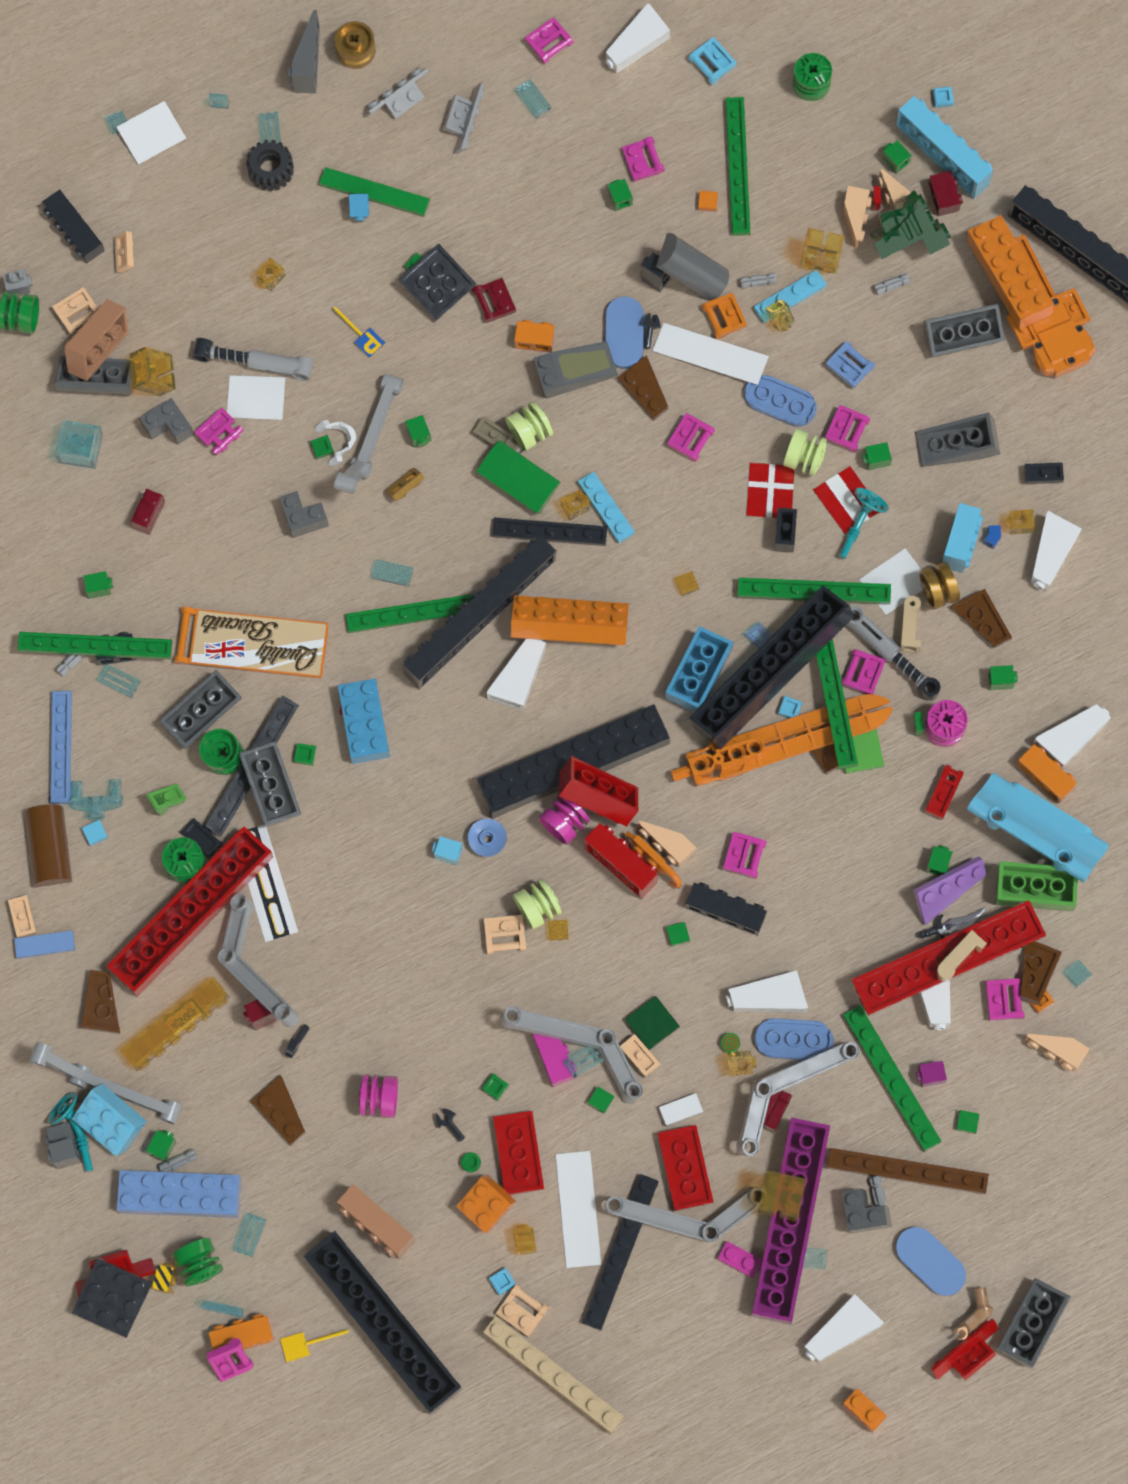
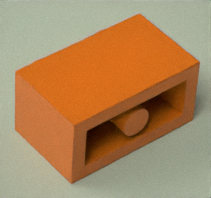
M530 320L517 321L514 341L515 349L552 352L555 325H551L548 322L533 323Z
M858 1388L842 1404L871 1433L887 1417Z

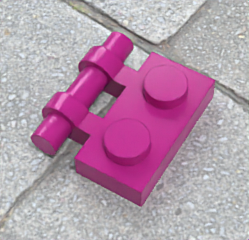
M221 407L194 433L207 447L214 442L216 446L212 449V452L217 456L221 451L224 452L233 440L236 441L244 429L240 425L233 429L231 426L235 423V420ZM226 431L229 435L221 441L218 437Z

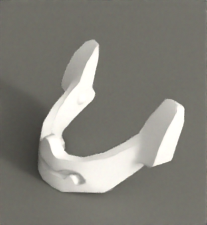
M324 420L315 427L317 433L328 429H339L346 433L347 440L349 441L345 449L334 453L335 456L329 460L328 466L331 467L343 461L342 455L353 446L356 440V433L351 426L343 422L330 424L328 420Z

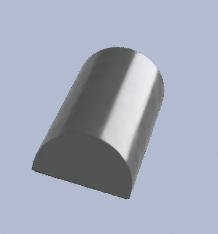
M666 234L656 267L709 301L720 296L729 281L728 269L675 234Z
M998 304L926 319L923 322L927 348L932 357L1005 341Z
M60 356L55 380L56 390L133 394L135 360L107 358L86 381L68 373L66 356Z
M215 670L161 718L159 722L174 741L183 749H186L239 702L242 697Z
M276 741L239 753L265 827L288 821L302 814Z
M1034 1278L997 1347L998 1351L1011 1360L1033 1369L1071 1296Z

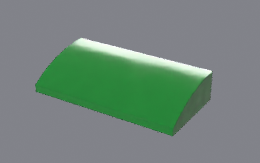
M501 440L495 444L476 471L536 513L543 511L561 483L558 479Z

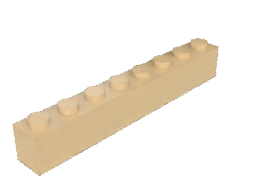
M496 1316L483 1333L487 1338L611 1435L624 1419L623 1415Z

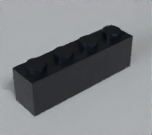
M58 190L42 201L44 206L42 211L48 219H53V225L56 230L64 233L65 236L63 238L69 246H74V252L80 260L83 258L88 263L105 251L102 242L61 190Z
M702 882L693 884L685 905L686 909L756 936L759 935L767 915V910L764 909V906L757 903L753 905L746 903V900L739 896L733 898L728 896L727 892L720 889L715 891L710 889L709 885Z

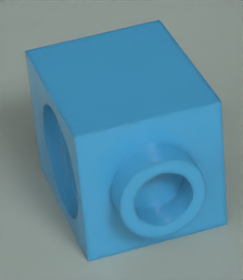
M349 194L350 217H354V220H365V217L369 216V194Z

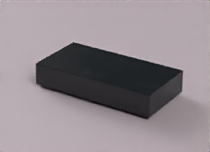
M195 818L181 831L186 838L195 841L208 858L223 845Z

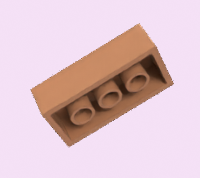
M106 299L102 305H99L97 311L87 319L83 327L77 330L75 336L66 343L64 348L68 373L86 381L94 374L129 333L126 307Z
M354 1184L337 1201L340 1213L348 1220L350 1217L354 1219L353 1223L363 1233L365 1230L369 1232L368 1236L378 1246L380 1243L384 1245L383 1249L393 1259L395 1256L401 1259L414 1244V1236Z

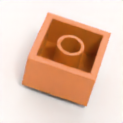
M487 1174L477 1181L456 1207L486 1234L494 1229L517 1201Z

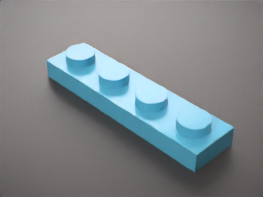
M815 270L755 305L754 310L764 324L786 311L782 300L788 304L789 308H792L826 288L827 284L819 272Z
M594 472L578 481V485L618 543L635 534V531Z

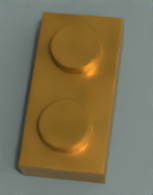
M413 467L387 488L385 492L394 501L400 500L412 488L417 487L425 477Z

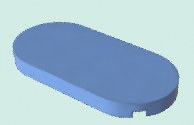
M631 297L616 298L609 304L606 311V341L608 342L615 366L622 369L631 368L641 360L643 355V325H639L643 318V308L637 300Z
M761 375L758 385L748 382L745 387V400L749 407L794 427L805 426L816 415V402L809 392L769 375Z
M768 1019L757 1028L754 1038L758 1051L762 1055L773 1059L805 1060L832 1048L834 1043L833 1034L825 1024L809 1020Z
M912 1227L901 1233L896 1244L898 1258L929 1289L942 1296L954 1295L961 1290L966 1280L965 1268L929 1231L920 1227Z

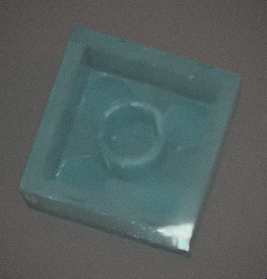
M63 420L55 455L58 462L96 469L103 437L101 427Z

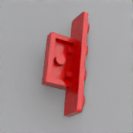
M127 1249L101 1257V1259L141 1277H147L155 1273L152 1258L133 1264ZM97 1259L89 1261L91 1271ZM88 1278L75 1283L78 1297Z
M991 1318L989 1321L984 1322L976 1332L968 1335L959 1346L952 1348L949 1354L942 1360L940 1359L935 1362L931 1368L934 1377L938 1380L950 1369L954 1368L966 1381L996 1356L995 1352L985 1341L999 1329L995 1320Z

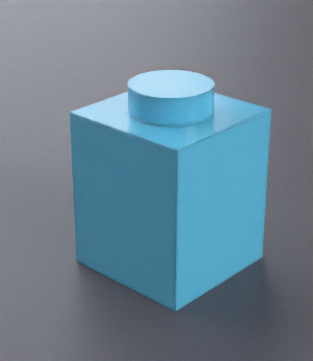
M440 836L439 841L434 842L432 852H434L435 859L457 865L463 845L461 842Z

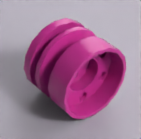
M942 700L934 704L928 712L925 723V732L928 739L933 744L945 748L960 742L968 723L966 710L962 705L952 700Z
M558 795V801L554 800L552 802L556 811L546 808L538 819L556 839L568 845L576 837L572 827L582 830V823L587 825L590 819L581 806L572 801H567Z
M364 1074L359 1087L358 1097L360 1115L366 1116L367 1109L370 1107L371 1117H374L376 1108H380L381 1117L395 1118L398 1098V1077L384 1076L382 1084H378V1077L374 1075L371 1084L369 1074Z

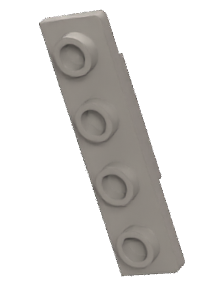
M415 69L411 72L412 76L407 80L404 78L396 84L398 87L382 94L383 98L379 101L374 100L367 105L369 108L365 110L366 114H372L385 104L394 119L399 117L424 98L415 81L429 72L428 69Z
M482 83L474 88L470 101L458 95L452 98L443 129L459 136L454 151L455 154L466 150L469 140L467 139L474 128L473 120L479 112L478 104L484 96V84Z

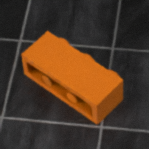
M1035 744L1017 762V766L1058 804L1077 785L1076 779L1069 772L1065 773L1061 769L1059 762L1055 759L1051 760L1047 756V752Z
M257 1314L251 1317L252 1320L244 1322V1319L232 1322V1326L224 1327V1325L213 1327V1331L208 1332L213 1350L229 1344L234 1338L240 1339L243 1350L275 1341L269 1317Z

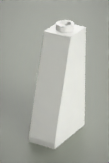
M649 3L606 51L605 62L616 73L670 39V29Z
M1050 511L1047 512L1044 519L1031 583H1033L1034 587L1046 591L1050 588L1082 528Z
M526 639L488 689L487 699L524 711L546 650V642L540 639Z
M1096 704L1037 736L1033 744L1037 747H1042L1047 752V756L1051 760L1055 759L1059 762L1061 769H1063L1109 722L1110 714L1104 707H1099Z
M797 970L731 988L728 990V995H726L728 1007L732 1006L733 1012L803 1013L807 1012L808 1009Z
M950 980L919 993L929 1027H934V1030H946V1027H949L951 1024Z
M854 1294L804 1346L806 1350L804 1354L812 1362L814 1360L820 1362L879 1329L884 1322Z

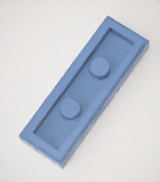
M73 930L14 939L17 959L76 951Z

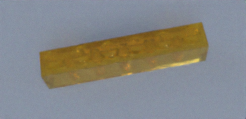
M214 976L211 977L120 1051L136 1071L146 1069L153 1058L161 1057L166 1052L165 1049L167 1047L176 1045L182 1039V1035L195 1030L196 1024L201 1020L206 1021L209 1019L216 1008L224 1007L228 1003L229 995Z

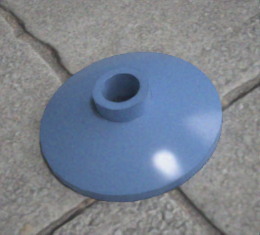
M479 820L469 830L468 843L471 849L480 856L491 857L497 855L506 845V831L496 820ZM488 836L491 838V841L485 842L484 838Z

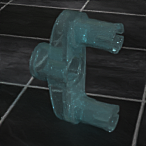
M114 779L109 780V796L83 797L82 781H77V784L76 781H72L69 807L77 811L87 812L89 820H103L105 818V811L117 809L123 805V796L121 795L122 780L116 779V786Z

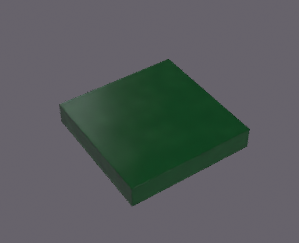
M657 996L625 1019L626 1023L649 1051L680 1028L679 1024Z

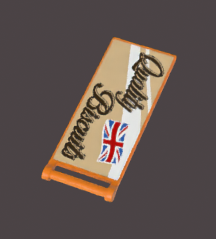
M191 607L181 608L182 621L177 656L174 657V663L322 678L329 628L328 623L194 609ZM190 615H195L190 658L184 657L189 619Z

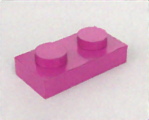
M728 1241L718 1257L719 1261L752 1279L762 1263V1260Z

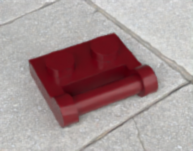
M503 277L472 288L473 295L477 297L484 313L483 318L486 323L516 313V307ZM488 292L496 312L490 311L483 293Z

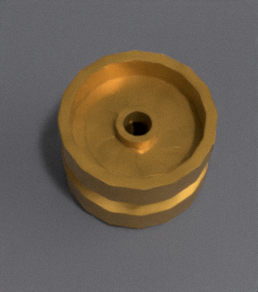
M351 21L341 25L336 31L334 40L337 58L340 63L348 68L359 69L372 62L376 54L374 33L369 26L362 22Z
M944 561L936 564L934 571L929 567L919 571V579L924 595L933 610L943 607L945 601L952 604L960 600V592L955 576L947 562Z

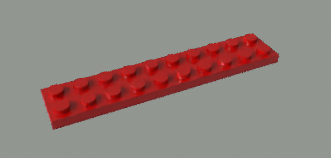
M1028 900L852 979L851 982L867 1015L875 1014L944 983V981L938 979L936 974L939 965L971 930L987 944L980 953L974 949L957 967L952 979L1046 937V933L1030 901Z

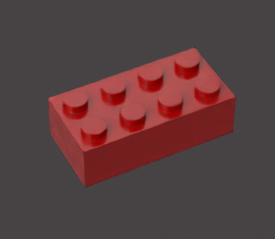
M572 756L559 772V796L563 799L572 801L582 808H587L599 816L609 818L615 823L626 827L638 813L639 799L637 786Z
M599 823L584 839V849L639 898L643 899L658 883V873H656L658 870L651 863L646 864L642 860V855L636 850L631 851L624 839L621 837L618 839L614 836V831L608 825L603 826Z

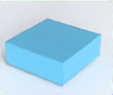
M952 87L933 88L935 108L954 105Z
M784 696L778 715L788 719L798 716L803 702Z
M100 820L82 827L90 846L108 838Z
M506 1267L489 1277L499 1296L516 1285Z

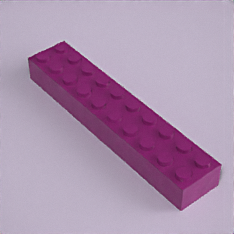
M791 1117L752 1317L789 1325L792 1324L831 1125Z

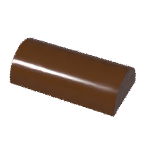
M47 804L25 810L33 887L37 888L72 882L63 806Z

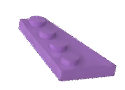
M978 856L913 890L922 923L925 925L986 876L982 858Z

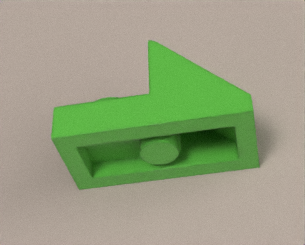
M177 783L146 795L155 811L162 816L169 808L182 804L187 800Z

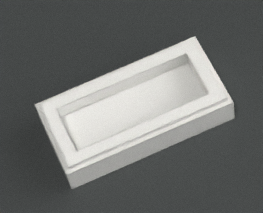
M696 1093L659 1107L666 1127L703 1113Z

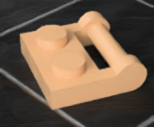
M84 287L52 306L70 335L77 328L84 325L98 308ZM87 308H91L92 311L70 324L68 321Z
M523 915L484 919L487 954H493L494 951L526 950ZM519 936L520 940L492 944V939Z
M516 1284L496 1312V1315L529 1338L549 1307L546 1304L542 1305L521 1290L522 1287ZM517 1296L537 1310L538 1314L533 1316L513 1300Z

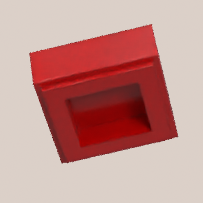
M873 186L872 209L873 211H879L881 207V187Z

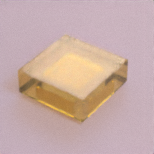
M693 571L675 577V582L681 596L699 590V585Z
M568 920L548 921L549 941L569 940Z

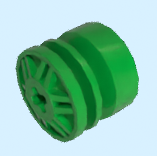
M820 53L804 54L797 60L794 67L792 85L798 97L805 101L813 102L821 100L827 95L830 90L833 70L831 62Z
M5 291L0 303V329L7 330L9 328L10 331H15L18 325L20 332L34 334L39 319L40 303L38 295L24 294L20 301L19 293L14 292L12 295V292Z
M214 729L203 736L199 744V753L201 759L212 772L218 775H229L235 773L242 765L239 753L244 752V749L232 732L226 729ZM222 752H223V753H227L226 756H223V755L221 756L220 754H221Z
M180 837L173 839L165 846L162 852V862L167 874L173 881L179 884H187L206 865L201 848L190 838ZM179 857H186V860H180Z
M210 1237L187 1244L172 1254L177 1268L187 1267L180 1273L182 1278L188 1277L183 1281L185 1287L205 1283L224 1270L222 1264H217L220 1261L219 1257H208L215 1251Z

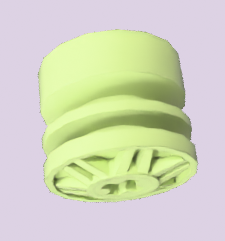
M534 401L528 404L529 409L526 406L522 407L524 417L518 412H514L505 418L509 431L515 436V441L522 447L523 451H528L536 446L534 436L540 441H544L545 436L549 438L553 435L547 416Z
M797 428L788 447L783 466L795 470L799 463H803L802 473H806L808 466H811L809 475L815 476L825 457L827 439L822 438L820 444L817 445V435L809 442V432Z
M542 878L537 880L539 890L535 884H530L531 895L525 889L513 894V899L532 930L544 925L543 914L550 920L554 919L551 910L557 916L562 914L555 893Z

